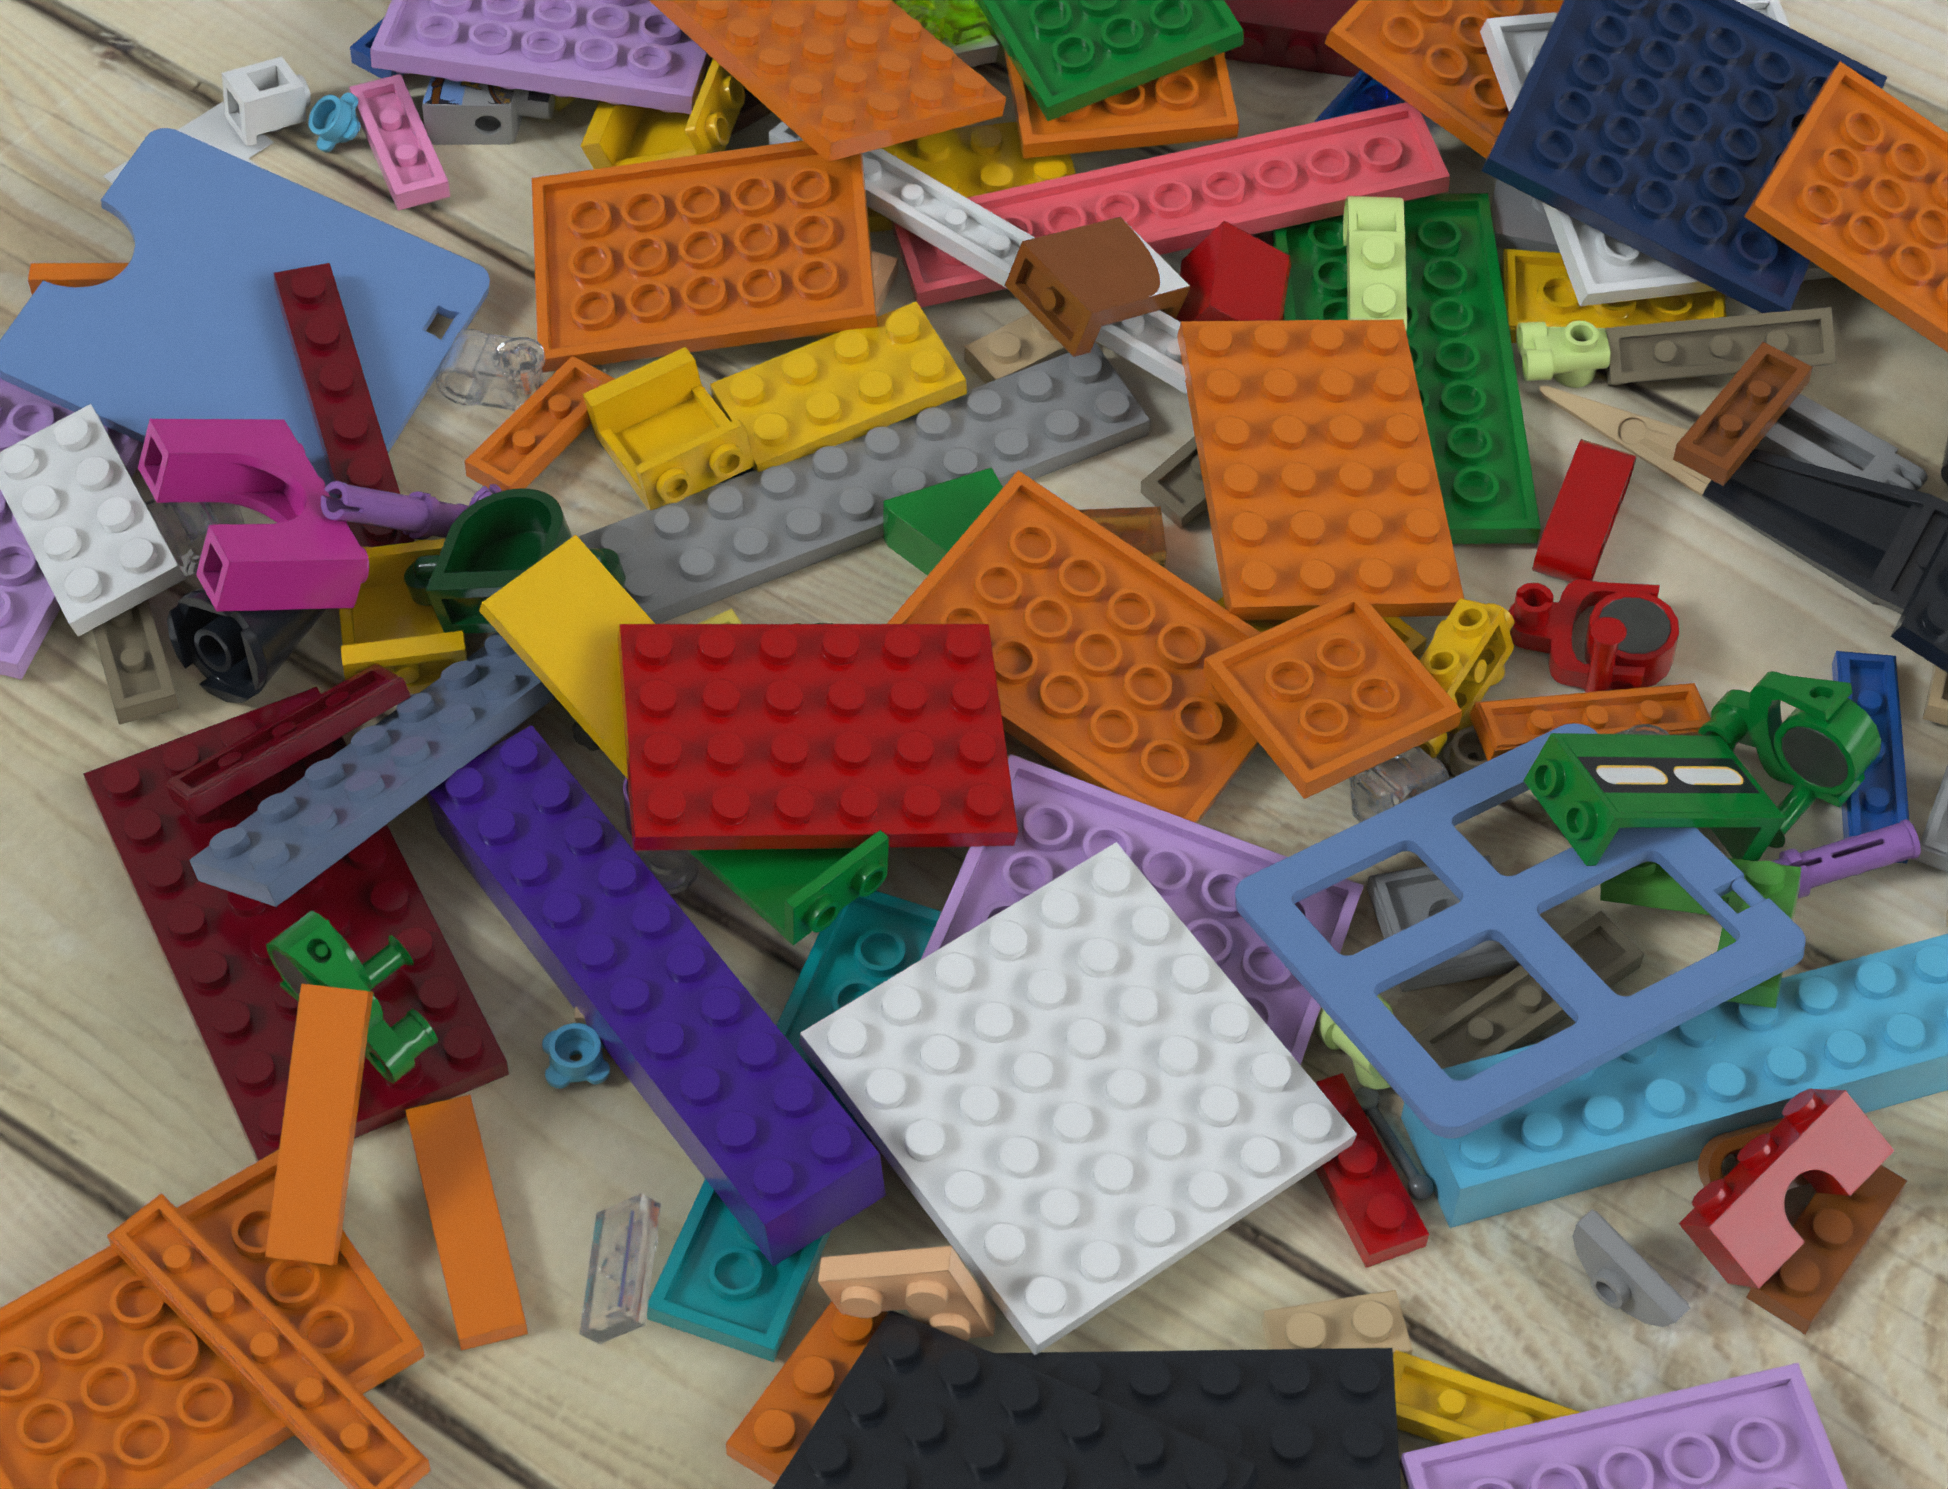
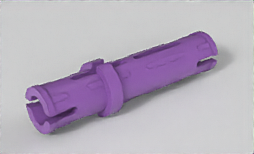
M333 481L324 489L328 493L342 495L340 499L325 495L321 496V509L328 519L402 530L410 538L419 540L428 539L431 536L446 538L453 522L469 507L461 503L453 504L438 501L436 497L425 492L418 491L410 495H403L349 485L341 481Z
M1905 819L1897 824L1857 836L1847 837L1843 840L1800 853L1794 848L1781 851L1779 859L1772 862L1802 867L1799 899L1808 896L1811 888L1860 875L1864 872L1907 859L1919 858L1921 847L1913 824Z

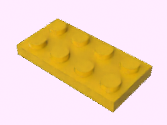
M1017 121L955 128L882 148L966 198L1076 174L1071 154L1023 159ZM867 206L870 232L892 230L890 219Z
M917 301L878 316V327L843 330L710 383L712 399L731 422L739 419L746 427L755 462L754 470L761 472L769 467L778 466L813 454L822 447L835 446L866 435L873 428L889 426L916 415L926 408L936 407L967 394L966 378Z

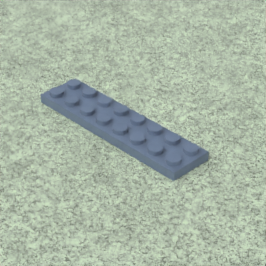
M498 632L492 634L485 640V646L469 656L467 661H460L445 668L441 673V678L420 693L412 694L410 698L399 703L394 712L376 725L358 731L352 737L350 744L329 759L321 760L310 766L306 770L305 776L284 792L274 794L263 800L259 804L258 810L240 824L216 834L211 839L208 847L189 860L198 881L277 907L453 775L457 769L472 761L552 701L555 696Z

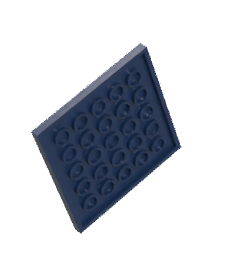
M1563 0L1481 171L1761 313L1790 311L1810 260L1744 216L1823 84L1840 61L1881 89H1883L1887 76L1736 0Z

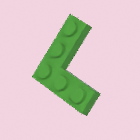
M1728 858L1744 873V879L1765 899L1770 898L1793 921L1800 889L1802 867L1781 865L1772 861ZM1643 862L1601 883L1600 901L1710 915L1655 862ZM1734 891L1721 896L1737 914L1750 908ZM1723 927L1717 951L1736 942ZM1783 972L1727 1001L1776 1008Z

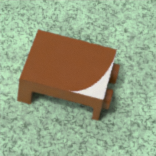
M1121 217L1022 241L1005 282V287L1073 357L1091 352L1101 326L1158 310L1176 319L1190 289V286Z

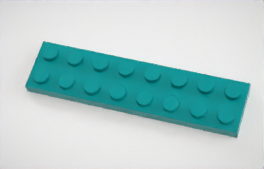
M875 891L866 897L859 896L839 911L836 919L826 929L819 932L776 1025L869 1141H871L870 1137L801 1048L799 1041L802 1031L921 960L942 911L879 891ZM705 1179L646 1305L647 1319L775 1362L831 1231L777 1265L772 1266Z

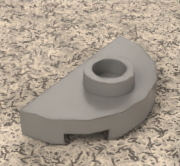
M1591 1209L1576 1224L1573 1233L1576 1254L1586 1273L1591 1278V1286L1595 1294L1605 1304L1615 1309L1620 1308L1625 1313L1645 1324L1659 1327L1676 1323L1691 1308L1688 1305L1689 1303L1597 1211Z

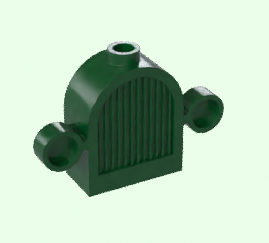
M535 489L501 491L475 502L464 510L450 527L440 555L418 557L405 571L404 581L414 602L419 605L433 606L444 633L463 631V633L497 632L480 613L479 610L482 602L572 538V534L560 504L551 495ZM588 548L620 585L623 586L626 576L617 553L607 548Z

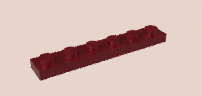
M330 263L275 272L274 288L332 482L341 481L349 485L400 494ZM336 494V497L340 499L342 495ZM347 521V525L361 547H378L415 542L413 538L404 534L402 530Z

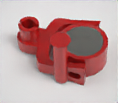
M1576 579L1569 583L1562 592L1559 602H1553L1554 595L1545 585L1540 583L1524 584L1517 589L1515 603L1511 605L1508 611L1514 619V625L1509 631L1513 644L1523 649L1549 653L1548 666L1553 679L1563 685L1583 688L1585 693L1650 687L1660 682L1668 675L1674 661L1679 637V622L1672 608L1658 598L1660 585L1597 582L1585 579ZM1595 606L1589 617L1584 645L1585 661L1587 664H1584L1577 660L1573 651L1572 631L1580 614L1588 607Z

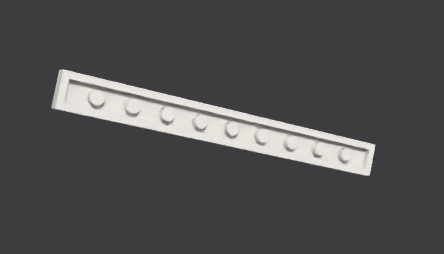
M783 121L769 132V145L803 140ZM882 148L863 153L866 197L869 208L1005 287V282L1022 241L1035 237ZM1158 310L1101 326L1095 341L1187 395L1186 376L1177 338L1181 322Z

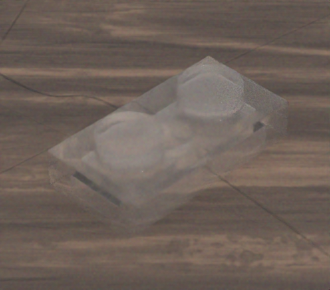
M642 1193L596 1213L579 1334L598 1344H602L646 1324L654 1254L658 1246L657 1231L661 1203Z

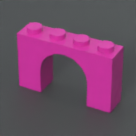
M149 419L138 469L157 503H230L258 511L277 522L274 524H213L208 526L196 575L216 612L354 608L360 586L367 580L369 574L367 552L359 545L347 525V521H334L326 518L323 514L321 496H331L324 490L326 487L324 480L317 475L305 454L304 447L301 443H298L284 419Z

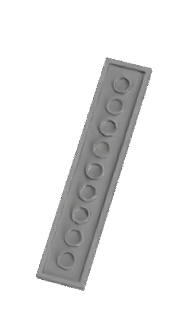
M1095 342L1090 353L1073 357L1070 353L1063 354L967 390V394L936 407L926 408L916 415L889 426L873 428L864 436L835 446L822 447L813 454L778 466L769 467L761 472H757V470L751 471L687 496L679 502L669 503L651 511L647 510L579 537L588 548H607L617 553L626 576L622 587L655 624H660L883 538L884 500L991 467L1003 487L1018 470L1033 480L1149 435L1150 419Z

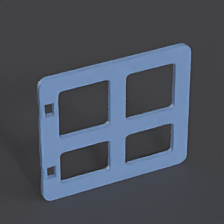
M1577 723L1560 726L1244 878L1236 886L1235 904L1239 914L1423 1124L1437 1136L1443 1138L1463 1137L1795 966L1804 956L1806 938L1802 929L1770 898L1765 899L1744 879V873L1696 827L1619 828L1596 866H1586L1573 847L1513 876H1504L1497 872L1455 828L1456 825L1530 790L1523 780L1551 733L1598 734L1589 726ZM1403 851L1415 853L1460 900L1459 903L1349 956L1339 954L1295 905L1297 902ZM1643 862H1655L1688 892L1736 942L1633 995L1620 996L1610 989L1540 914ZM1734 891L1750 908L1737 914L1721 896ZM1489 940L1497 941L1503 945L1573 1019L1575 1024L1466 1080H1453L1381 1002L1377 995L1482 942Z

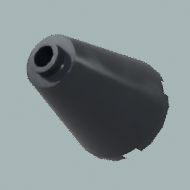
M200 588L183 595L177 601V606L169 611L167 617L168 633L177 658L186 669L194 664L206 677L205 680L199 683L201 687L225 702L243 703L263 690L326 609L216 612L204 588Z

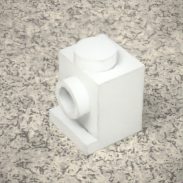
M283 57L222 73L225 117L247 147L257 144V135L278 131L284 127L306 121V107L311 105L309 87L304 77L296 75Z

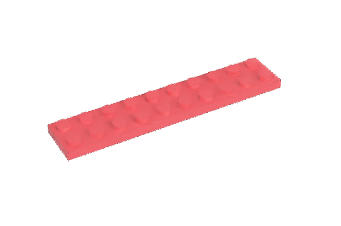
M1405 102L968 197V199L1035 238L1121 217L1158 255L1196 247L1224 220L1253 235L1344 215L1346 196L1403 198V201L1448 192L1450 175L1421 112ZM891 221L892 231L915 300L921 308L1007 289Z

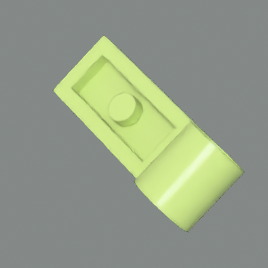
M1346 196L1343 217L1344 246H1347L1348 320L1403 319L1407 331L1403 198Z

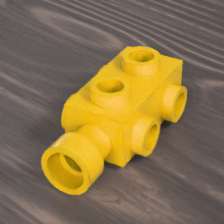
M1460 598L1447 619L1442 620L1437 626L1432 642L1419 660L1462 710L1459 727L1449 731L1450 733L1456 734L1460 730L1473 725L1469 715L1475 702H1481L1489 687L1499 683L1505 675L1504 664L1514 650L1509 632L1514 625V619L1500 605L1493 603L1484 604ZM1444 733L1403 754L1417 762H1433L1446 743L1447 734Z

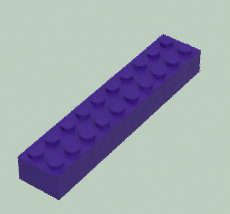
M532 725L484 751L465 766L457 769L453 775L426 794L439 834L573 1008L577 1007L585 1017L586 1024L597 1032L603 1047L772 1266L777 1265L886 1196L880 1153Z

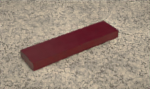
M375 663L169 779L165 786L173 803L197 819L411 697L410 692L402 677Z

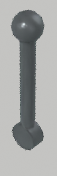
M1368 1087L1358 1089L1355 1092V1096L1365 1115L1369 1117L1409 1181L1407 1186L1409 1195L1416 1200H1426L1434 1190L1432 1180L1418 1172L1378 1109L1380 1098L1378 1092Z

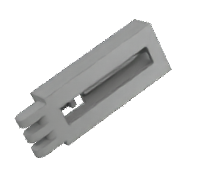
M1802 394L1796 397L1754 448L1912 490H1919L1928 479L1926 472L1921 467L1897 454V447Z

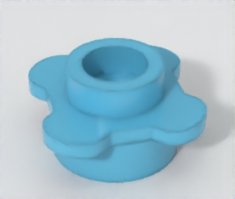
M345 93L340 99L335 95H326L313 106L309 115V128L314 134L319 136L317 140L318 149L328 153L333 150L336 144L346 143L356 137L360 130V122L355 110L359 102L357 96L352 93Z
M571 1023L549 1032L544 1037L542 1047L543 1051L549 1055L550 1066L545 1071V1078L552 1087L562 1089L571 1082L583 1081L596 1085L608 1078L610 1066L608 1062L603 1060V1045L597 1032L590 1026L581 1023ZM573 1055H582L579 1061L570 1059Z

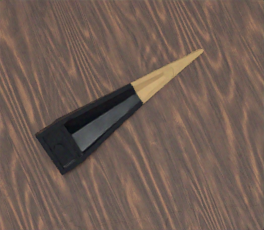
M1547 385L1539 387L1542 397L1870 603L1874 604L1876 602L1901 615L1948 526V502L1934 495L1831 470L1754 449L1726 484L1722 486L1673 460L1676 444L1686 434L1688 429L1641 416Z

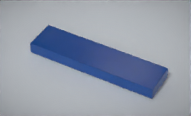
M1836 651L1832 661L1833 681L1851 683L1852 694L1848 698L1867 712L1876 724L1881 738L1880 753L1864 771L1865 779L1841 806L1843 836L1847 838L1897 824L1901 820H1909L1896 656ZM1909 859L1897 863L1907 864Z

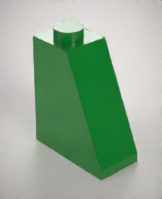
M991 467L884 500L883 539L890 549L928 576L1002 490L1003 486Z

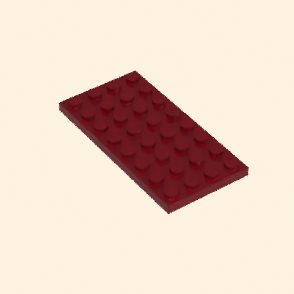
M317 686L83 773L89 793L256 1162L279 1150L299 1004L295 998L280 987V983L284 980L274 966L267 952L266 944L310 911H314L325 920H329L330 924L354 951L361 964L388 945L389 935L394 936L408 951L414 965L401 966L370 991L373 992L382 1008L383 1019L389 1027L406 1016L409 1010L414 1009L429 1023L438 1038L435 1045L429 1046L414 1058L415 1067L394 1083L385 1079L365 1056L354 1139L407 1117L406 1109L448 1100L509 1075L507 1060L387 824L277 907L200 882L197 879L189 860L208 847L211 839L216 834L240 824L258 810V806L263 800L274 794L284 792L303 778L310 766L321 760L329 759L347 745L341 736L197 819L173 803L165 783L199 762L319 696L321 693Z

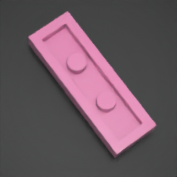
M398 74L349 87L350 93L358 98L359 102L355 109L357 117L397 210L450 197L448 179L402 75Z

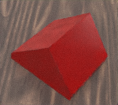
M1224 220L1181 261L1179 276L1190 286V289L1176 320L1179 322L1282 320L1291 268L1290 256Z

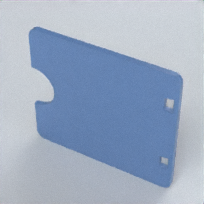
M160 128L146 136L101 199L102 209L121 220L133 237L135 249L131 261L119 275L107 282L94 286L65 287L43 280L0 340V378L73 412L91 404L104 426L142 443L145 440L149 419H284L298 443H301L304 447L305 454L317 475L324 480L325 486H327L332 480L274 288V273L330 263L388 453L488 296L490 278L485 268L473 261L175 129ZM437 313L449 319H454L442 339L426 332ZM329 493L331 497L337 498L336 494Z

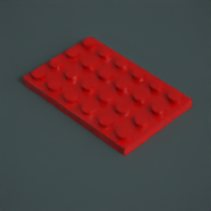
M989 624L619 625L618 651L633 851L856 848L879 830L889 837V848L1014 846L1018 835Z

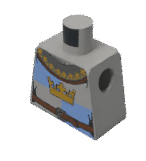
M431 76L422 103L425 130L433 145H509L516 140L523 116L543 119L552 118L555 107V95L522 89H504L500 86L468 81L456 82L446 78Z

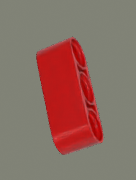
M1583 439L1579 441L1542 534L1532 571L1569 583L1576 579L1593 580L1626 494L1636 463V455Z

